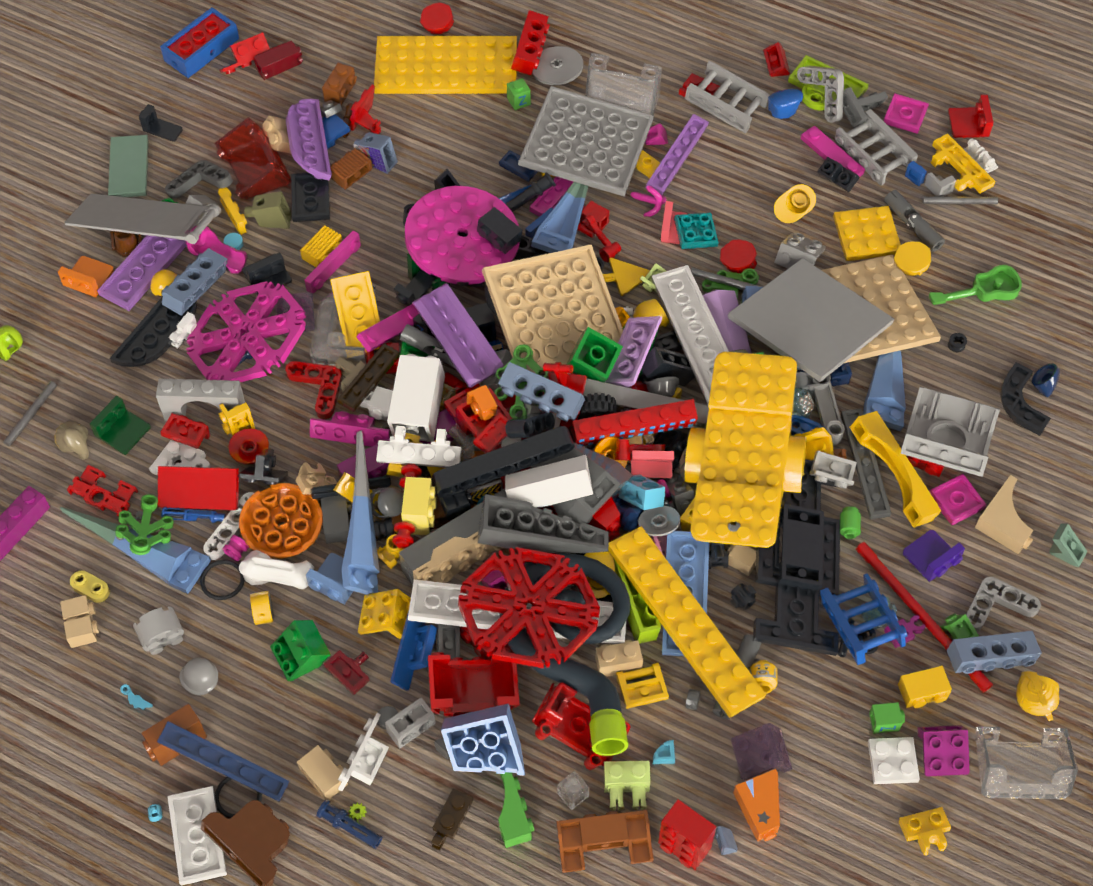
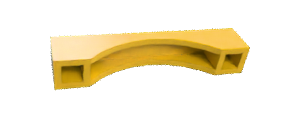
M877 411L858 416L849 428L858 442L877 454L894 473L902 492L903 512L913 528L933 521L941 512V509L906 455L900 453L901 447Z

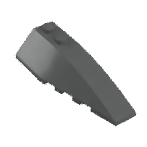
M487 494L484 496L478 527L479 544L513 549L519 547L547 553H594L608 551V532L586 523L578 524L573 522L572 518L565 515L560 517L552 514V511L544 508L541 510L533 507V503Z

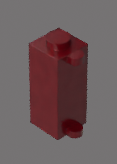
M292 40L254 56L256 70L263 80L302 64L303 59L301 57V49L299 46H295Z

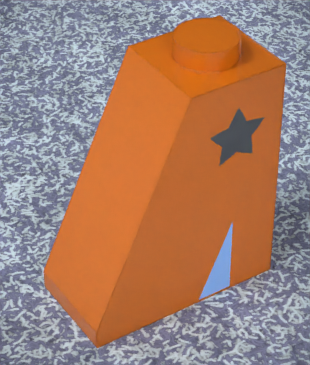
M776 769L737 784L734 788L733 794L757 841L762 839L764 841L771 840L777 835L776 833H778L780 827L778 772Z

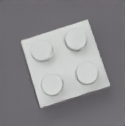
M913 737L868 740L874 784L919 782L920 778Z

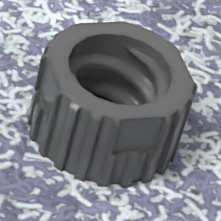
M689 689L686 699L687 709L697 710L701 691Z

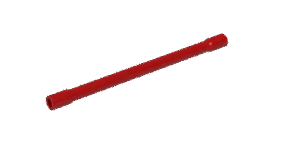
M862 542L855 550L873 567L907 607L920 617L919 620L947 650L952 643L951 638L880 561L867 543ZM981 670L968 674L970 679L983 693L993 686L992 682Z

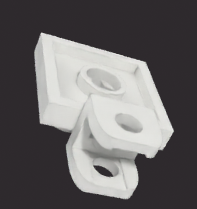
M170 440L149 470L152 474L158 476V466L211 467V465L205 459L206 454L204 451ZM177 460H181V461H182L181 463H176V464L174 465V462H175V461H177Z

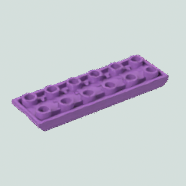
M447 283L412 302L469 388L496 374L497 369L504 367L500 358Z

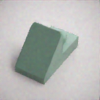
M1060 524L1052 539L1054 543L1049 553L1074 567H1079L1087 550L1069 524Z

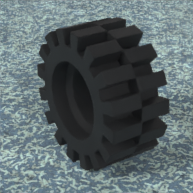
M598 393L584 395L585 401L580 409L579 416L580 419L616 413V400L609 394L605 396V393H601V395H598Z

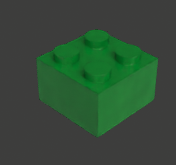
M587 327L580 335L567 365H573V373L577 375H586L587 379L605 382L623 346Z

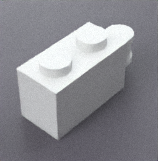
M377 386L375 391H371L360 406L367 408L369 416L374 417L376 420L387 421L393 391Z

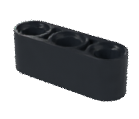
M551 412L530 413L508 420L505 431L509 438H529L553 429L555 418Z

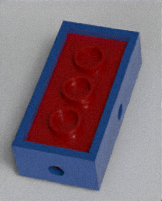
M211 7L160 46L163 59L174 69L189 78L239 40L237 25Z

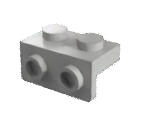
M816 451L810 475L815 476L816 481L827 483V480L835 482L834 486L846 489L847 486L854 485L852 478L857 462Z

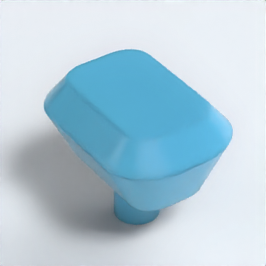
M153 804L148 807L150 821L155 822L162 818L161 805Z

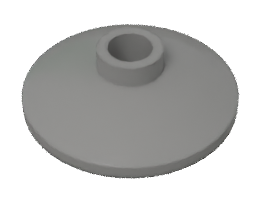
M669 506L648 509L640 515L638 524L650 536H664L678 528L680 515L674 508Z

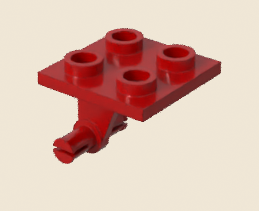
M373 84L368 90L365 89L363 91L361 99L358 102L355 101L351 107L350 130L352 131L359 124L371 133H381L380 120H374L368 113L373 105L375 91Z
M545 362L543 364V371H550L548 372L549 380L583 395L587 379L586 375L568 374L573 372V365L562 364L561 362H555V364ZM556 399L554 405H561L564 399Z

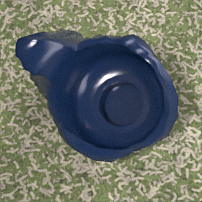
M619 494L615 495L613 500L620 513V528L627 532L634 530L639 525L638 520L644 510L619 498Z

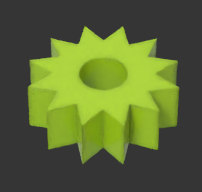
M358 802L356 805L353 803V807L350 806L351 810L348 811L350 813L349 816L357 819V821L359 818L362 820V817H365V813H367L366 807L362 806V803L360 805Z

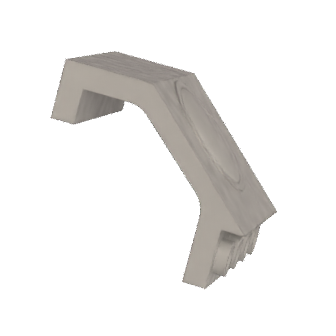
M920 386L900 453L983 477L989 457L987 454L1000 408Z

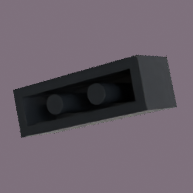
M654 347L647 354L642 366V372L647 378L677 377L679 385L683 387L695 378L686 355Z

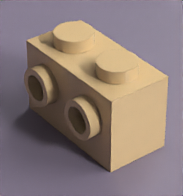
M625 640L624 643L615 645L603 644L596 648L595 660L598 672L603 673L606 677L614 676L619 671L624 673L642 669L643 658L639 641Z

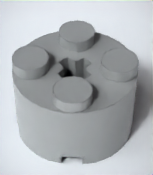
M162 607L154 609L141 616L138 625L136 623L133 624L144 651L151 652V655L162 652L164 646L169 644L177 645L183 641L182 635L184 630L172 607H168L169 610L163 611Z

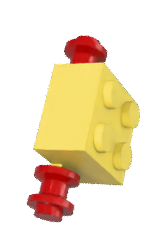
M412 463L401 468V474L404 477L399 482V485L404 488L401 513L403 522H398L394 525V531L397 532V535L393 536L392 542L401 549H405L414 543V539L410 534L428 535L430 534V528H434L435 524L433 510L437 506V497H435L436 487L432 486L431 478H417L421 476L422 470Z

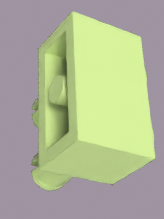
M604 762V793L610 792V810L616 811V803L618 804V811L624 810L623 792H632L633 810H638L639 803L641 810L647 809L646 792L650 790V762Z

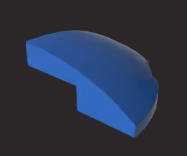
M336 114L328 118H322L327 149L336 145V139L349 133L350 128Z

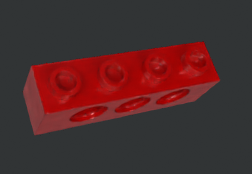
M531 10L528 11L511 66L512 70L530 76L533 69L537 70L540 61L537 57H541L543 47H540V45L544 46L547 37L544 34L548 33L550 24H547L549 16Z

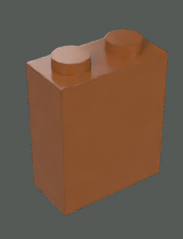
M189 703L142 732L145 739L142 744L151 760L153 762L157 760L160 766L180 755V753L157 743L167 721L203 739L207 738L199 718Z

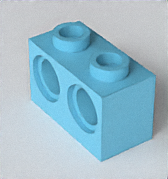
M640 474L633 475L619 490V498L642 510L664 507L665 486Z

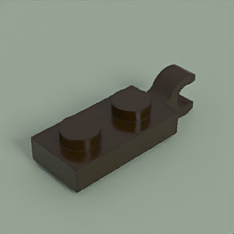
M454 788L452 789L432 827L433 831L437 832L431 841L432 848L440 851L447 837L452 840L454 839L473 803V797Z

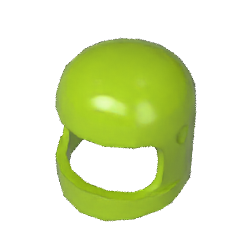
M10 325L0 327V358L7 361L23 344L20 332ZM10 344L14 346L10 349H7Z

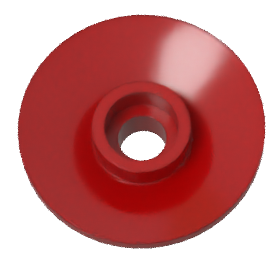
M252 428L243 429L234 434L228 445L230 456L241 464L256 463V455L264 449H269L267 436L260 430Z

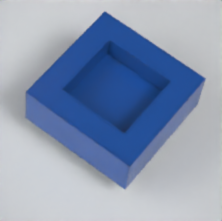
M912 161L907 166L905 177L919 187L924 183L927 171L921 165Z

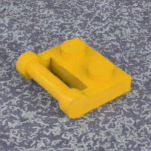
M659 663L629 672H616L617 682L620 686L626 709L667 700L669 697ZM650 675H654L655 677L652 679L639 681L631 684L626 683V681Z

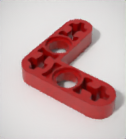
M298 361L289 362L285 367L287 378L295 382L320 385L315 404L316 415L323 420L331 418L334 414L341 387V370L335 366ZM316 370L319 372L316 377L308 375L311 371ZM336 374L333 378V383H331L330 377ZM328 389L334 391L331 396H325L323 393ZM324 402H326L328 409H326L325 412H322L321 410H323L325 406Z

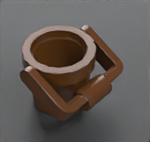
M110 231L112 250H116L122 257H128L143 240L142 234H138L137 238L133 233Z

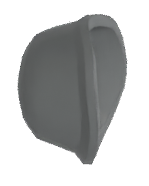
M677 377L644 379L647 392L672 397L679 385Z

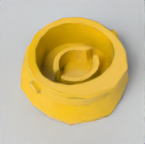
M906 242L898 247L894 261L904 274L909 276L922 275L930 266L931 251L929 247L921 242Z

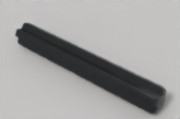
M389 476L368 479L369 489L371 490L391 486ZM337 484L313 487L310 490L312 499L340 495L333 490Z

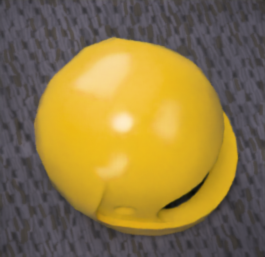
M656 299L643 301L634 310L633 318L661 316L662 320L659 327H666L669 324L666 313Z

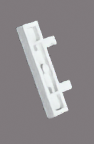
M396 426L395 437L390 436V441L379 440L376 461L379 463L405 465L412 463L417 466L447 468L461 461L462 448L450 446V441H446V429H437L436 442L431 441V444L409 443V440L405 439V426Z

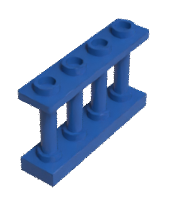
M868 573L863 575V586L837 596L835 594L832 595L828 588L820 590L821 603L857 665L866 662L865 653H867L868 649L896 639L901 647L906 646L905 638L907 637L905 627L899 625L895 611L889 609L885 595L879 593L877 582L875 579L871 580ZM866 593L872 599V601L846 611L844 609L841 610L839 607L840 603ZM875 608L882 615L856 626L850 625L848 622L849 618ZM886 623L891 630L867 641H859L858 634Z

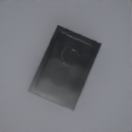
M310 173L291 174L293 222L330 220L329 180L317 179Z

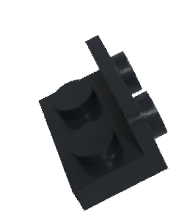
M669 430L658 432L653 444L665 445V451H674L673 473L679 464L683 451L687 447V441L681 431Z

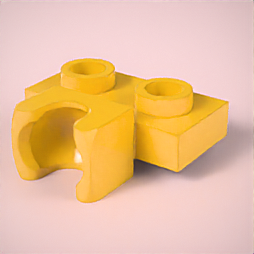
M943 807L899 818V824L906 841L918 839V844L924 855H928L931 843L937 845L940 851L945 850L947 840L943 832L950 831L951 825Z

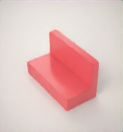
M666 201L661 242L680 244L674 217L675 215L687 213L673 211V202Z
M632 451L631 474H640L646 478H672L674 451Z

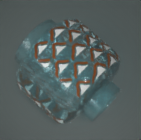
M801 387L795 388L792 415L808 417L814 409V402L810 392Z

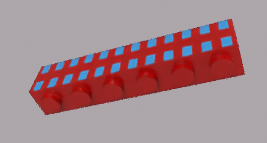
M694 399L574 420L571 430L574 443L587 446L598 444L604 438L625 439L695 426L698 416Z

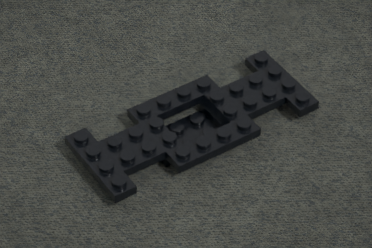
M805 459L801 493L784 491L775 543L767 548L757 547L755 583L776 586L774 621L756 618L753 625V641L836 656L838 654L839 633L818 629L820 590L828 588L832 595H839L840 520L824 517V511H821V484L832 487L837 486H834L835 482L827 480V483L816 481L815 476L810 475L813 461ZM780 527H782V560L779 563Z

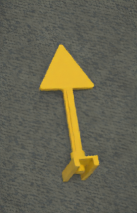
M610 258L609 263L613 273L603 274L605 282H616L620 296H624L641 284L640 277H646L650 270Z

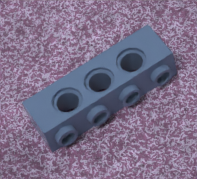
M210 248L204 253H200L196 260L189 264L181 275L175 277L172 284L163 289L162 305L182 316L226 272L227 258Z
M511 362L508 363L498 382L504 394L510 397L516 395L520 397L522 402L528 405L534 403L538 405L540 410L546 413L552 411L557 414L558 418L564 421H568V419L574 421L585 401L581 393ZM521 382H527L525 388L518 389V385ZM539 390L546 391L542 397H536V393ZM556 399H564L561 405H554Z
M1033 631L954 639L946 650L955 673L964 672L965 674L978 670L991 671L995 668L1010 669L1021 665L1029 667L1034 665L1042 654Z

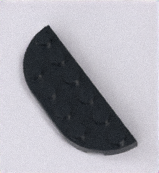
M162 296L110 357L111 362L124 367H136L157 360L172 345L173 341L170 340L169 336L177 330L178 323L186 313L189 312L195 316L197 301L181 316L162 305Z

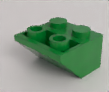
M294 620L270 646L287 681H293L319 668L331 655L313 620Z

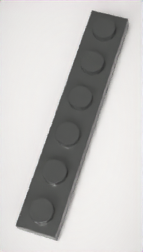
M862 409L842 411V422L853 461L857 462L855 468L869 518L890 517L891 509L875 454L870 449L861 445L849 428L858 416L863 415Z

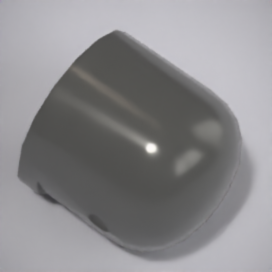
M394 487L373 490L370 494L372 514L378 518L395 517L401 514L403 492ZM378 492H381L378 497V507L385 516L379 515L373 507V498Z

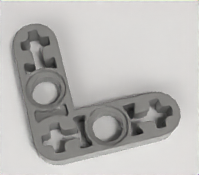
M817 66L799 68L797 78L800 82L825 86L826 120L830 123L840 121L843 117L844 75L842 71L835 68ZM819 71H820V72L822 73V75H823V78H822L821 81H820L819 78H818V72H819ZM833 91H834V92L836 93V95H837L836 100H833V98H832V92H833Z
M987 577L982 581L966 615L970 622H972L975 613L979 614L977 623L975 625L972 624L976 632L982 629L994 602L1027 617L1036 616L1040 610L1041 603L1038 598L994 577ZM989 584L993 586L991 591L987 589ZM1002 589L1000 596L997 595L999 590ZM1012 593L1016 600L1008 601L1004 594ZM1020 598H1021V599H1023V600H1022L1021 604L1019 605L1018 602H1019V600H1020ZM977 601H985L988 604V608L982 609L978 607ZM1029 603L1033 604L1032 609L1027 608Z

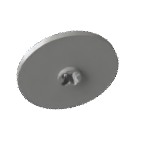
M564 46L542 50L541 57H537L540 61L537 70L533 69L532 75L537 81L547 85L569 83L576 79L583 70L582 56L576 50Z

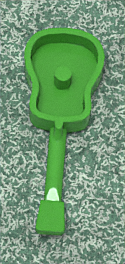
M999 265L989 272L977 274L973 281V288L947 294L930 292L929 298L933 305L944 304L946 301L977 295L983 302L994 299L1013 300L1018 296L1022 282L1014 268L1008 265Z

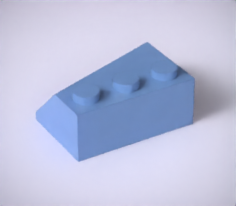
M509 704L444 719L441 732L454 771L482 772L483 770L496 771V774L511 772L517 773V775H525L521 743Z

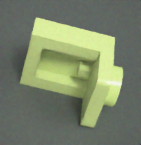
M656 263L646 277H640V280L644 283L642 286L649 292L654 290L657 293L656 286L652 282V275L666 272V270Z

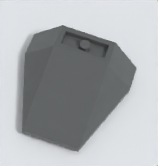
M574 443L575 447L572 451L530 466V468L586 455L593 494L553 504L552 506L558 516L563 517L565 515L572 518L571 520L578 524H588L592 516L633 475L617 461Z

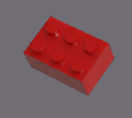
M677 799L662 819L658 843L664 852L668 854L673 853L677 856L680 863L685 867H692L696 870L711 850L716 826Z

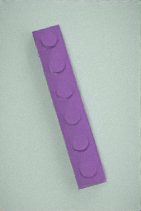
M695 114L692 115L647 182L646 187L652 186L661 196L663 195L709 124L708 121Z

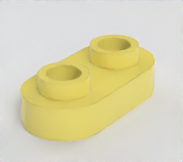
M77 571L70 578V585L73 590L82 596L86 595L93 602H103L109 597L110 590L107 583L86 571Z

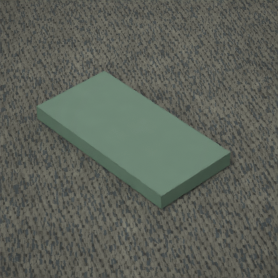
M148 135L111 137L108 195L119 197L147 196Z

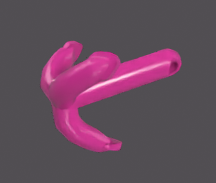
M647 186L646 189L653 196L631 192L630 196L634 199L655 204L652 210L643 214L644 217H651L661 210L662 204L666 202V197L664 195L661 196L652 186Z

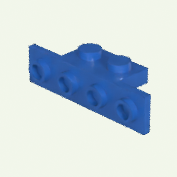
M408 614L390 681L405 691H408L410 688L414 670L428 667V655L432 653L437 627L432 624L425 626L426 622L408 620Z

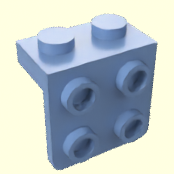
M330 553L318 571L310 568L307 572L308 586L314 591L321 592L330 599L345 605L353 591L343 588L342 564L344 558L335 553Z

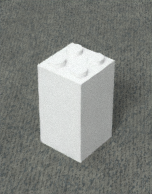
M414 354L400 355L387 420L393 437L396 426H405L406 433L420 436L419 441H434L445 374L439 358L434 356L418 357Z

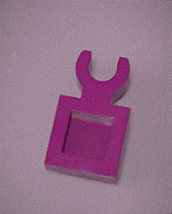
M918 615L913 616L909 623H906L904 619L897 621L899 625H903L906 629V643L914 640V633L920 634L926 627L925 625L918 627L914 624L920 618ZM888 626L884 629L885 633L891 631ZM896 639L891 641L895 648L900 646Z

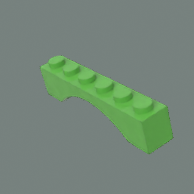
M511 772L500 774L504 784L505 799L498 823L505 848L532 840L531 832L534 831L531 818L527 819L524 812L528 810L524 797L520 798L518 790H521L517 777H513Z

